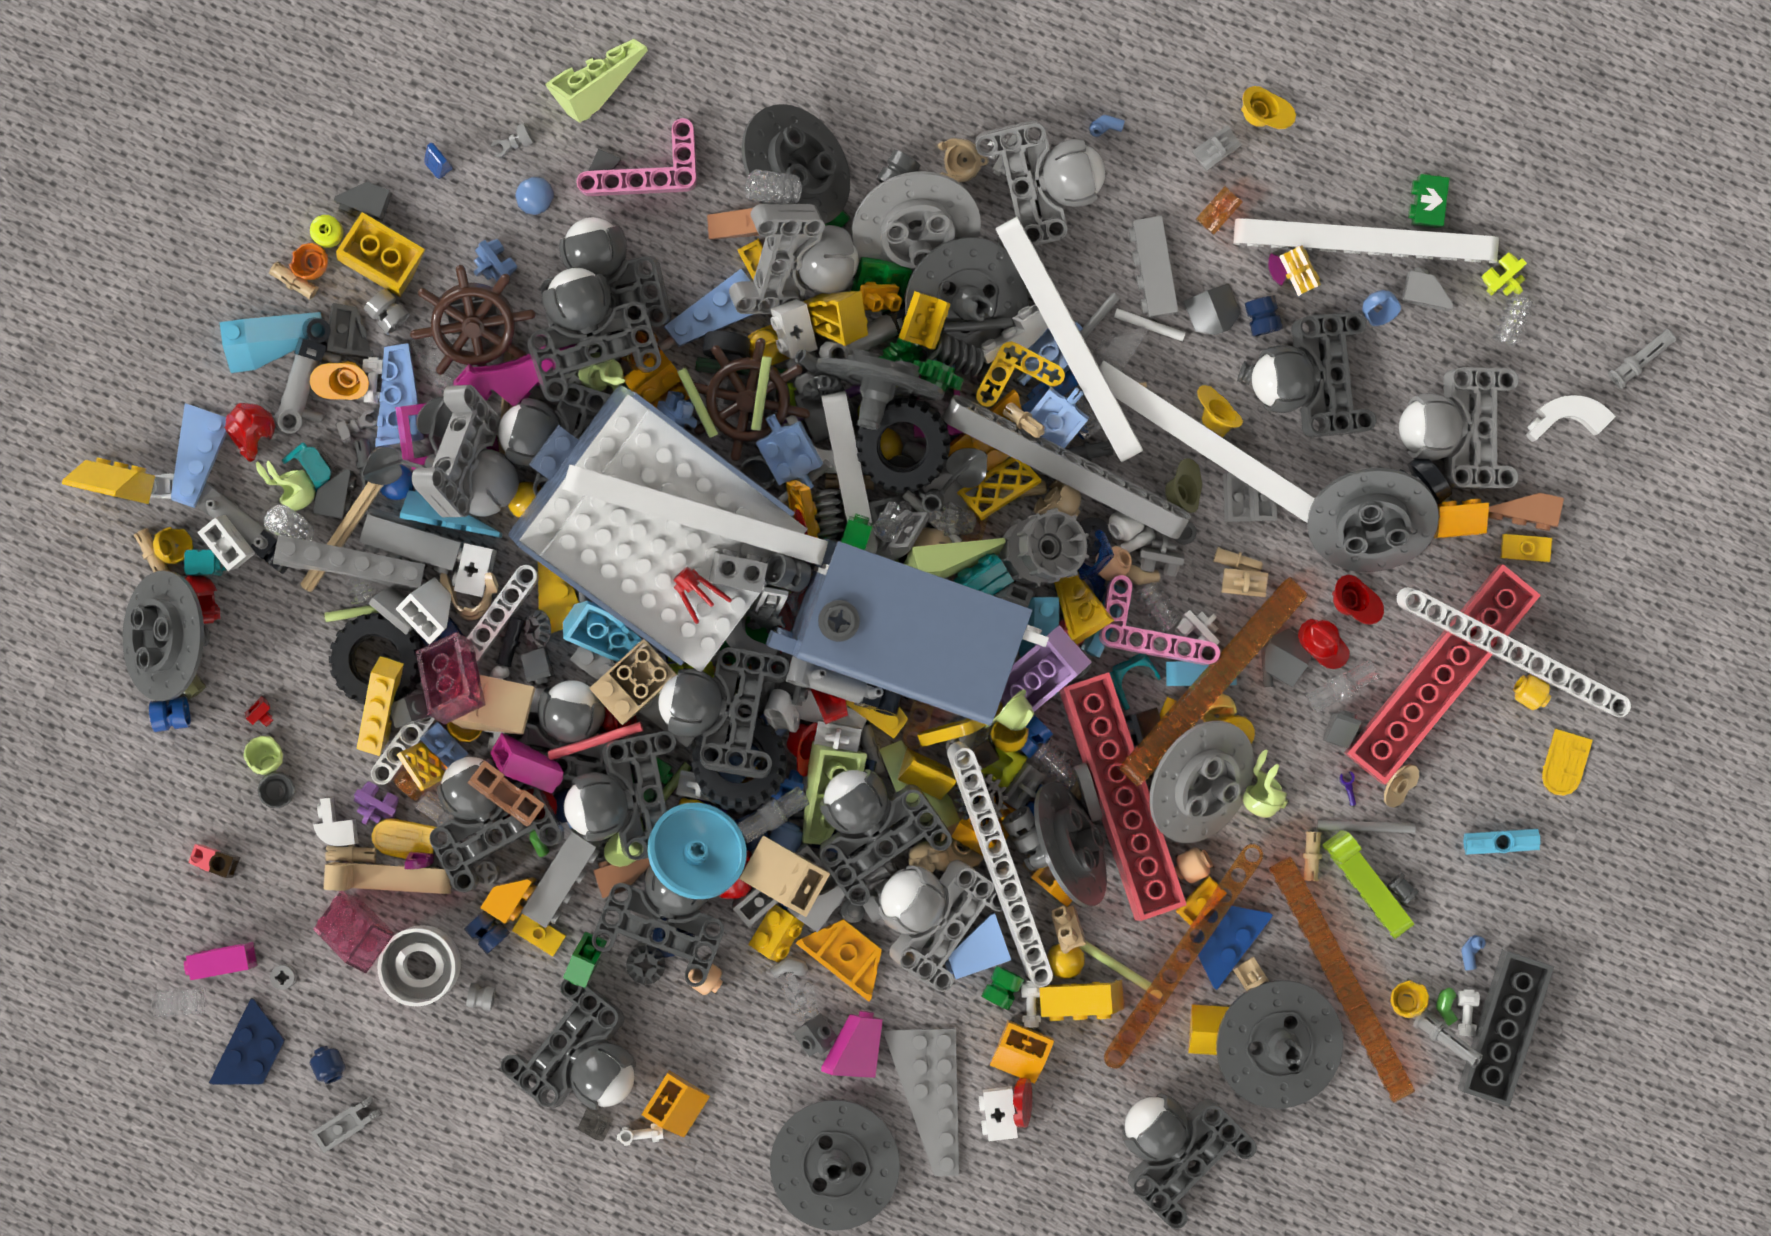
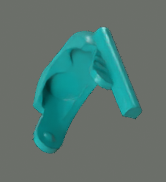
M305 443L298 445L282 459V463L286 464L293 458H296L311 478L316 492L318 488L330 480V469L317 449L307 447Z
M1139 653L1129 660L1113 666L1112 672H1110L1116 694L1125 711L1129 710L1130 706L1122 689V680L1129 669L1135 666H1147L1154 671L1158 680L1161 679L1147 654Z

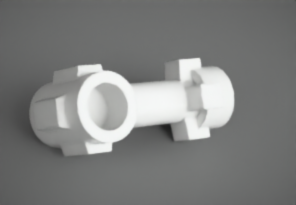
M379 357L363 359L362 369L365 373H368L369 381L368 390L362 396L364 403L378 404L380 399V392H377L378 374H382L383 360H379Z
M1026 981L1021 986V997L1026 998L1027 1015L1022 1016V1022H1024V1027L1030 1028L1039 1027V1022H1041V1016L1036 1015V997H1040V987L1036 986L1032 981Z
M1473 989L1458 991L1457 1002L1459 1006H1463L1462 1023H1457V1030H1459V1035L1474 1036V1031L1477 1029V1025L1472 1024L1473 1006H1479L1480 996L1479 992H1474Z
M651 1123V1128L632 1130L629 1126H623L620 1133H617V1140L624 1144V1146L630 1145L632 1140L652 1138L653 1142H659V1139H664L663 1128L655 1123Z

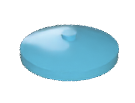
M685 803L671 808L658 819L649 836L648 858L653 872L669 890L686 898L708 899L723 894L738 880L746 863V844L741 830L725 812L708 804Z

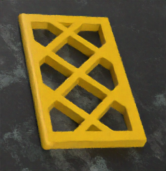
M1010 457L988 471L984 480L978 486L973 487L978 488L976 497L967 496L965 493L973 488L966 487L957 491V495L965 501L982 521L1042 481L1029 465ZM1015 461L1020 464L1019 470L1006 469L1007 466ZM1000 474L998 483H985V480L991 476ZM1004 475H1017L1016 483L1002 484ZM1022 476H1031L1033 479L1025 485H1020ZM983 488L996 489L994 498L981 497ZM1001 489L1014 490L1007 497L999 498ZM980 503L992 504L991 507L983 512L979 509Z
M423 742L397 754L421 791L442 781L445 772L442 770V765L445 769L448 768ZM416 750L422 752L423 758L417 755ZM406 755L411 757L412 763L409 762V760L406 758ZM429 757L435 760V765L429 762ZM418 762L424 766V771L418 768ZM430 770L437 774V778L431 776ZM419 776L423 777L426 780L425 784Z

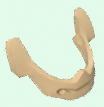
M491 572L486 573L485 592L481 602L473 609L463 608L458 605L456 591H454L455 586H452L448 575L445 573L440 575V583L449 591L455 610L465 620H476L483 616L491 606L492 593H497L499 587L495 575Z

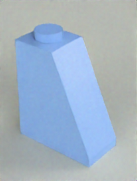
M995 912L989 914L956 946L949 956V960L945 962L947 970L954 974L955 979L1011 960Z

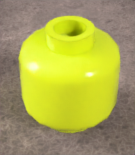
M331 215L318 216L310 225L312 239L324 248L337 246L343 238L344 229L342 224Z

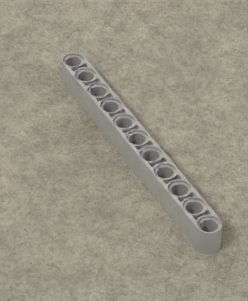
M954 395L942 416V419L950 426L1168 537L1178 539L1191 518L1187 511L1041 436L1035 438L1024 429H1018L1016 423L965 397Z

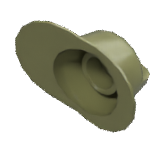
M1183 459L1178 465L1176 476L1165 486L1167 501L1189 513H1194L1198 510L1203 485L1200 467L1193 459Z

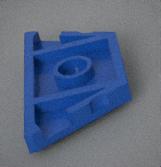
M1221 903L1218 905L1191 941L1213 988L1217 990L1272 918L1273 915L1271 913Z

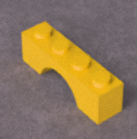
M380 656L372 669L357 743L358 750L380 756L385 748L392 726V721L389 720L390 711L400 684L404 663Z

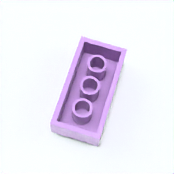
M1060 625L1046 636L1049 637L1046 647L1038 644L1035 645L1013 664L1000 700L1004 707L1012 697L1025 689V698L1031 704L1033 711H1036L1092 663Z

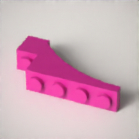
M576 344L559 348V350L562 351L565 349L575 347ZM530 354L495 365L473 367L469 364L453 381V385H472L485 401L491 396L492 389L513 407L519 402L521 403L522 399L530 396L531 393L529 391L534 385H540ZM542 361L541 367L545 372L551 367L554 368L551 361Z

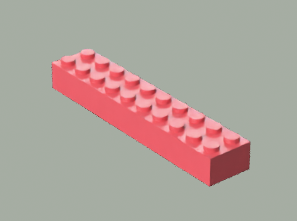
M1501 564L1497 565L1460 612L1508 636L1541 595L1505 565ZM1456 617L1451 621L1450 627L1456 623ZM1474 626L1470 631L1471 637H1473L1477 632L1476 626ZM1444 630L1351 743L1349 749H1346L1344 754L1381 784L1386 785L1492 654ZM1497 637L1491 640L1492 648L1497 644Z
M1107 672L1064 686L1059 690L1082 762L1086 763L1092 777L1101 808L1102 822L1134 919L1143 921L1186 906L1187 904L1164 835L1156 827L1151 816L1150 793L1139 760L1136 757L1137 754L1110 673Z

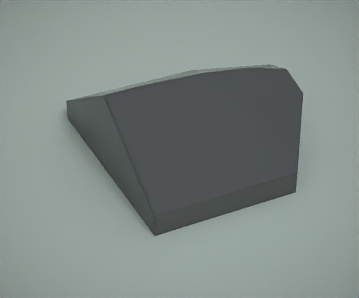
M1229 283L1183 301L1195 332L1218 335L1231 329L1241 314Z
M1286 629L1271 637L1265 648V665L1263 669L1268 674L1293 687L1309 665L1312 655L1302 647L1298 634L1290 629Z

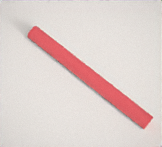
M638 722L548 751V757L550 760H554L642 732V723Z

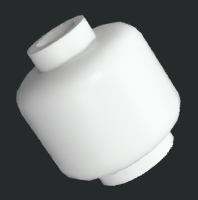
M1119 511L1114 512L1109 518V531L1118 540L1129 541L1141 533L1145 527V524Z

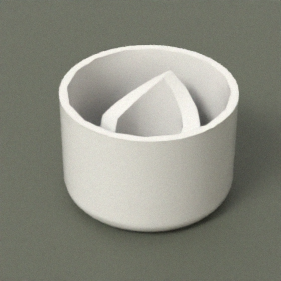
M426 925L413 926L397 933L384 945L378 959V976L384 990L397 1002L408 1006L428 1005L443 997L455 985L461 969L460 953L451 937L442 930ZM424 951L433 957L436 963V970L432 976L426 979H418L410 974L407 961L412 952Z

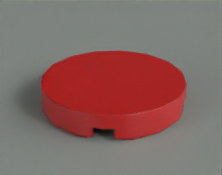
M1019 1078V1081L1015 1084L1013 1105L1017 1111V1114L1014 1113L1013 1119L1017 1127L1026 1128L1029 1125L1032 1113V1084L1029 1078Z

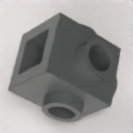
M821 1013L805 1022L793 1032V1035L809 1057L817 1052L822 1055L832 1047L830 1043L837 1038V1035Z

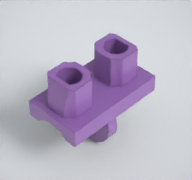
M369 781L361 790L357 789L354 794V802L361 805L357 812L364 816L362 823L367 825L370 820L379 823L382 817L385 819L395 818L399 798L391 793H387L382 802L375 798L379 787Z

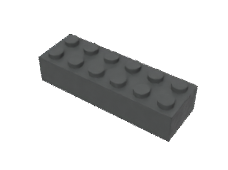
M1502 949L1471 1045L1474 1050L1483 1055L1482 1060L1474 1068L1466 1062L1458 1085L1460 1091L1510 1107L1554 966Z

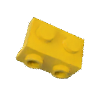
M914 291L898 338L934 350L948 315L950 303Z
M775 904L767 912L748 945L768 959L779 963L789 954L790 947L801 934L804 923Z

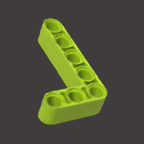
M1341 830L1322 844L1323 848L1330 853V857L1339 869L1344 871L1346 878L1352 886L1360 892V896L1369 908L1373 909L1382 925L1390 931L1389 934L1394 939H1397L1415 925L1359 851L1362 848L1349 832Z

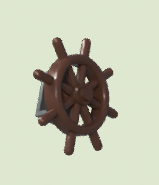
M458 265L456 267V274L459 285L448 289L440 298L425 288L419 289L418 295L434 305L431 327L412 330L410 337L412 339L433 337L437 347L445 355L436 367L437 374H444L453 361L464 365L487 366V363L496 360L505 351L516 358L527 355L525 351L511 343L514 336L515 322L533 319L536 313L532 309L513 312L510 303L501 294L510 281L508 274H502L492 288L481 283H469L465 267ZM445 312L448 316L449 324L441 325V318ZM501 324H505L502 336L492 331L496 327H500ZM452 333V335L458 334L459 336L452 344L444 334ZM481 336L495 345L484 350ZM469 338H471L474 352L462 350Z
M762 338L756 340L752 358H739L730 362L720 346H713L711 351L721 368L713 376L709 386L693 382L698 393L706 395L708 414L714 426L726 436L734 439L731 459L733 461L740 459L744 442L758 441L772 432L766 421V414L771 415L773 411H776V418L780 425L783 424L787 414L801 418H808L810 416L808 409L790 405V392L787 381L802 372V366L795 365L781 374L771 365L769 373L771 380H768L761 430H747L750 413L753 416L758 376L766 344ZM750 369L749 375L739 374L736 371ZM728 377L727 389L719 388L721 382ZM777 391L779 394V402L775 401ZM717 398L724 399L723 404L729 406L720 411ZM740 411L737 427L727 422V418ZM702 423L694 428L696 435L706 432Z

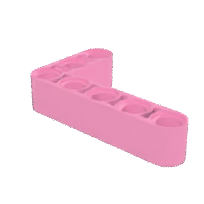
M680 118L672 125L673 167L585 171L579 174L576 182L577 187L585 196L691 191L697 183L695 131L693 124L688 119ZM680 126L690 128L689 134L684 137L679 136L677 130ZM682 150L691 152L690 158L686 161L678 159V154ZM681 175H691L692 181L688 185L680 184L679 178ZM657 176H667V183L664 186L656 185L655 179ZM611 177L619 179V184L615 188H608L606 186L607 180ZM633 177H642L643 184L640 187L631 186L630 183ZM592 178L595 180L593 188L584 189L582 187L583 181Z
M1123 575L1117 576L1109 582L1104 607L1110 614V607L1117 605L1121 608L1122 614L1119 618L1111 615L1114 621L1100 630L1099 639L1104 646L1200 665H1209L1219 659L1220 649L1215 643L1126 626L1132 582ZM1116 581H1121L1125 584V593L1119 594L1115 591L1114 584ZM1108 629L1116 631L1117 640L1115 642H1110L1106 639L1105 633ZM1132 633L1138 634L1141 638V644L1138 647L1133 646L1129 641ZM1156 638H1161L1165 642L1163 651H1158L1154 648L1153 642ZM1179 643H1186L1188 645L1189 653L1186 656L1178 652ZM1204 647L1212 650L1213 657L1211 660L1203 658L1202 649Z

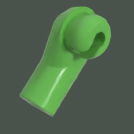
M535 830L532 831L529 837L538 857L546 856L549 853L547 845L540 841Z
M1452 988L1442 990L1438 995L1436 1003L1437 1011L1448 1026L1458 1020L1451 1010L1453 999L1456 998V992Z

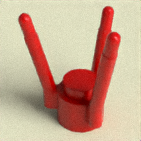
M688 566L673 579L676 583L674 589L679 593L695 624L699 623V619L684 590L688 593L694 590L710 607H713L714 603L697 586L701 582L727 602L732 601L724 592L700 576L695 569L691 570Z

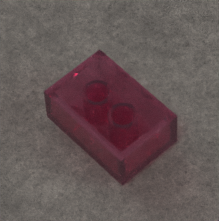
M455 632L416 651L429 716L445 725L486 705L472 641Z
M340 891L313 928L346 964L364 973L368 972L395 934L362 900L345 891Z

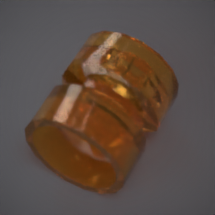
M418 762V768L424 771V766ZM401 770L393 779L395 785L414 801H417L425 792V790L421 791L407 770ZM430 770L431 776L437 778V774ZM419 776L425 784L426 780L423 777Z

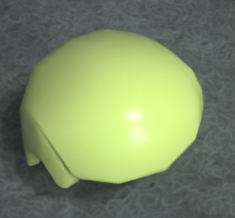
M258 736L251 739L245 746L244 759L253 772L267 775L275 772L283 763V752L274 738Z

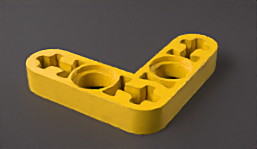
M1012 341L1006 342L1000 347L977 391L976 397L978 403L982 406L991 407L995 405L1015 368L1052 387L1062 384L1065 372L1059 365ZM1011 346H1015V352L1019 355H1022V351L1027 352L1022 358L1021 366L1016 365L1018 359L1015 357L1006 359L1005 348L1010 349ZM1030 357H1035L1039 361V368L1035 371H1029L1025 367V362ZM1044 362L1049 364L1046 367L1047 370L1052 372L1055 369L1059 370L1058 375L1061 376L1059 381L1054 380L1053 383L1050 382V377L1043 373L1042 378L1037 376L1042 370ZM997 367H1001L1006 371L1005 379L999 382L995 381L992 377V372ZM989 379L993 384L999 385L1001 388L999 391L994 388L991 394L994 396V400H988L984 403V397L981 396V392H987L990 388V385H986Z
M1001 701L999 703L995 717L999 715L1003 709ZM965 718L918 733L917 736L923 747L972 734L986 726V724Z

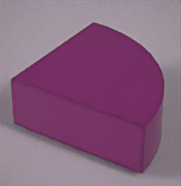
M1271 253L1268 259L1269 273L1272 279L1282 286L1286 279L1285 275L1288 273L1280 257Z
M410 852L405 860L404 869L428 867L434 863V854Z

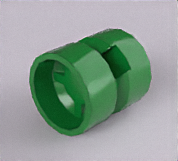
M996 966L990 977L993 982L986 985L981 997L999 1007L1010 1010L1015 1000L1013 994L1014 992H1019L1025 979L1000 966Z

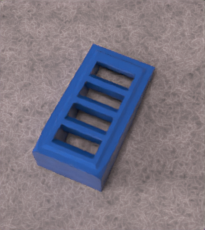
M434 143L427 145L424 158L425 165L436 178L441 179L453 167Z

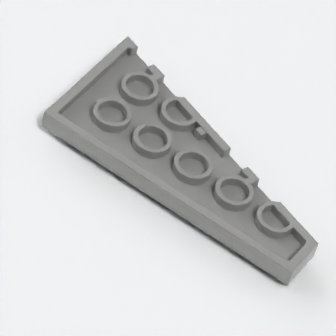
M956 1028L883 1030L934 1176H959Z

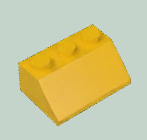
M362 212L337 249L336 255L339 262L401 297L412 280L425 249Z
M97 457L96 462L83 461L62 480L63 485L149 504L155 475L147 474L146 468L132 465L130 470L128 469V464L114 461L112 466L110 465V460Z

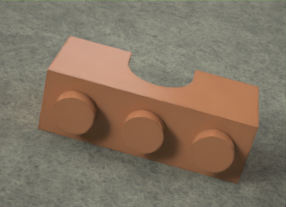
M485 760L467 782L526 827L532 823L545 805L526 790H521L510 783L503 773Z

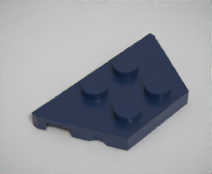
M250 999L209 1081L210 1084H264L285 1042V1038L275 1028L273 1022L263 1012L255 999Z

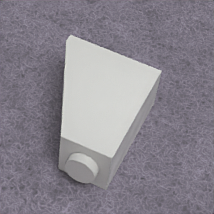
M434 577L410 593L396 610L430 645L447 628L451 594Z

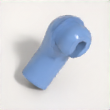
M1102 115L1090 124V134L1094 137H1099L1109 129L1122 132L1125 120Z

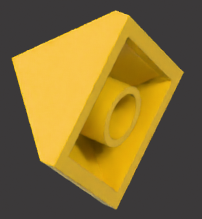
M907 748L897 780L907 785L914 784L922 792L941 800L956 783V778L951 768Z
M1191 1004L1188 1053L1217 1055V1034L1221 1021L1229 1007Z

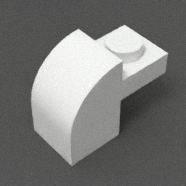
M334 797L320 799L321 804L317 805L318 817L323 819V823L313 824L317 836L323 842L332 846L358 844L356 819L336 821Z

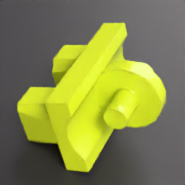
M1508 252L1498 262L1506 270L1502 276L1491 267L1481 277L1488 287L1486 291L1491 296L1504 284L1508 285L1502 290L1506 296L1512 291L1517 295L1523 292L1520 284L1525 281V278L1522 275H1519L1516 279L1513 277L1527 263L1523 258L1518 260Z

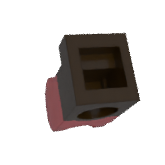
M195 844L189 863L221 877L233 878L241 857L201 844Z

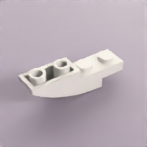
M1036 304L1024 307L1018 311V315L1012 318L1016 327L1005 329L1001 336L996 339L987 340L981 345V349L984 352V362L989 364L994 361L1000 347L1006 342L1012 341L1028 349L1044 334L1048 326ZM1016 347L1005 348L1006 356L1009 358L1019 356L1015 352Z

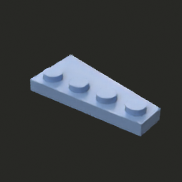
M742 269L738 270L664 326V329L678 347L704 337L705 333L709 331L721 330L754 315L737 312L729 294V289L733 284L741 281H750Z

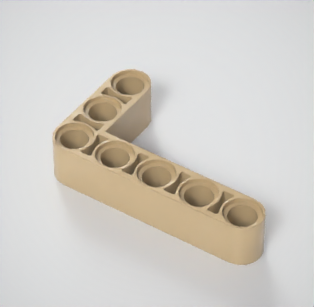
M331 862L325 864L324 890L345 891L351 888L451 894L450 879L444 869L434 867L404 869L405 866L368 865L355 862Z

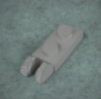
M368 1097L356 1106H351L311 1132L323 1153L364 1128L368 1122L381 1114L379 1109L374 1110L362 1119L357 1112L371 1104L373 1101L371 1097Z

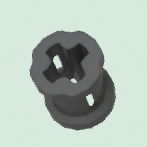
M1400 873L1387 885V888L1392 890L1401 899L1400 903L1402 905H1405L1418 894L1419 890L1413 888L1405 880V875Z

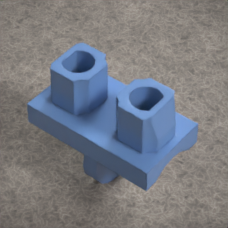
M498 239L488 243L484 240L478 244L479 247L475 252L479 257L474 260L478 266L474 271L476 277L483 274L487 280L494 277L497 282L502 274L511 276L516 271L517 265L511 258L500 262L497 255L504 251L503 245Z
M669 391L666 402L658 401L657 408L679 426L684 428L686 423L693 428L696 427L697 420L692 416L694 405L691 402L684 401L685 396L681 392Z
M438 721L420 737V740L447 767L468 754Z

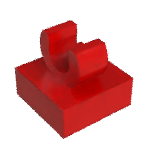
M263 696L244 712L246 719L252 725L260 720L267 727L273 721L272 716L267 712L270 709V704Z

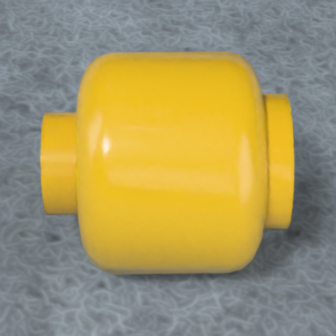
M1532 674L1521 676L1513 687L1515 700L1531 710H1536L1540 706L1545 707L1551 699L1549 684Z

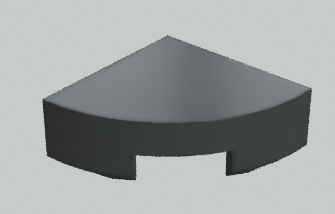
M598 149L589 171L612 170L620 163L621 158Z

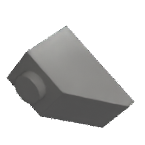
M1414 268V271L1411 270L1407 273L1401 302L1447 312L1452 310L1453 303L1435 275H1430L1428 270Z

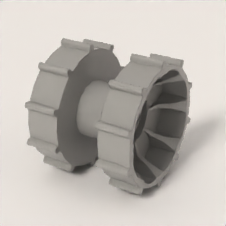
M1058 508L1047 510V513L1041 515L1037 513L1028 516V519L1022 521L1018 519L1010 522L1011 527L1003 537L1006 543L1001 550V560L1012 576L1013 581L1017 580L1028 584L1029 588L1039 587L1040 583H1054L1059 581L1060 578L1078 575L1077 570L1081 567L1084 560L1089 558V555L1086 554V537L1089 534L1084 533L1081 525L1076 521V515L1070 516L1059 512ZM1042 544H1044L1046 548L1045 553L1042 551Z

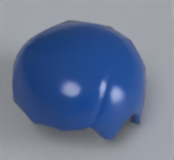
M400 465L402 469L401 477L391 484L384 485L380 490L381 494L388 499L397 501L404 499L407 496L408 490L413 491L414 489L412 472L403 465Z

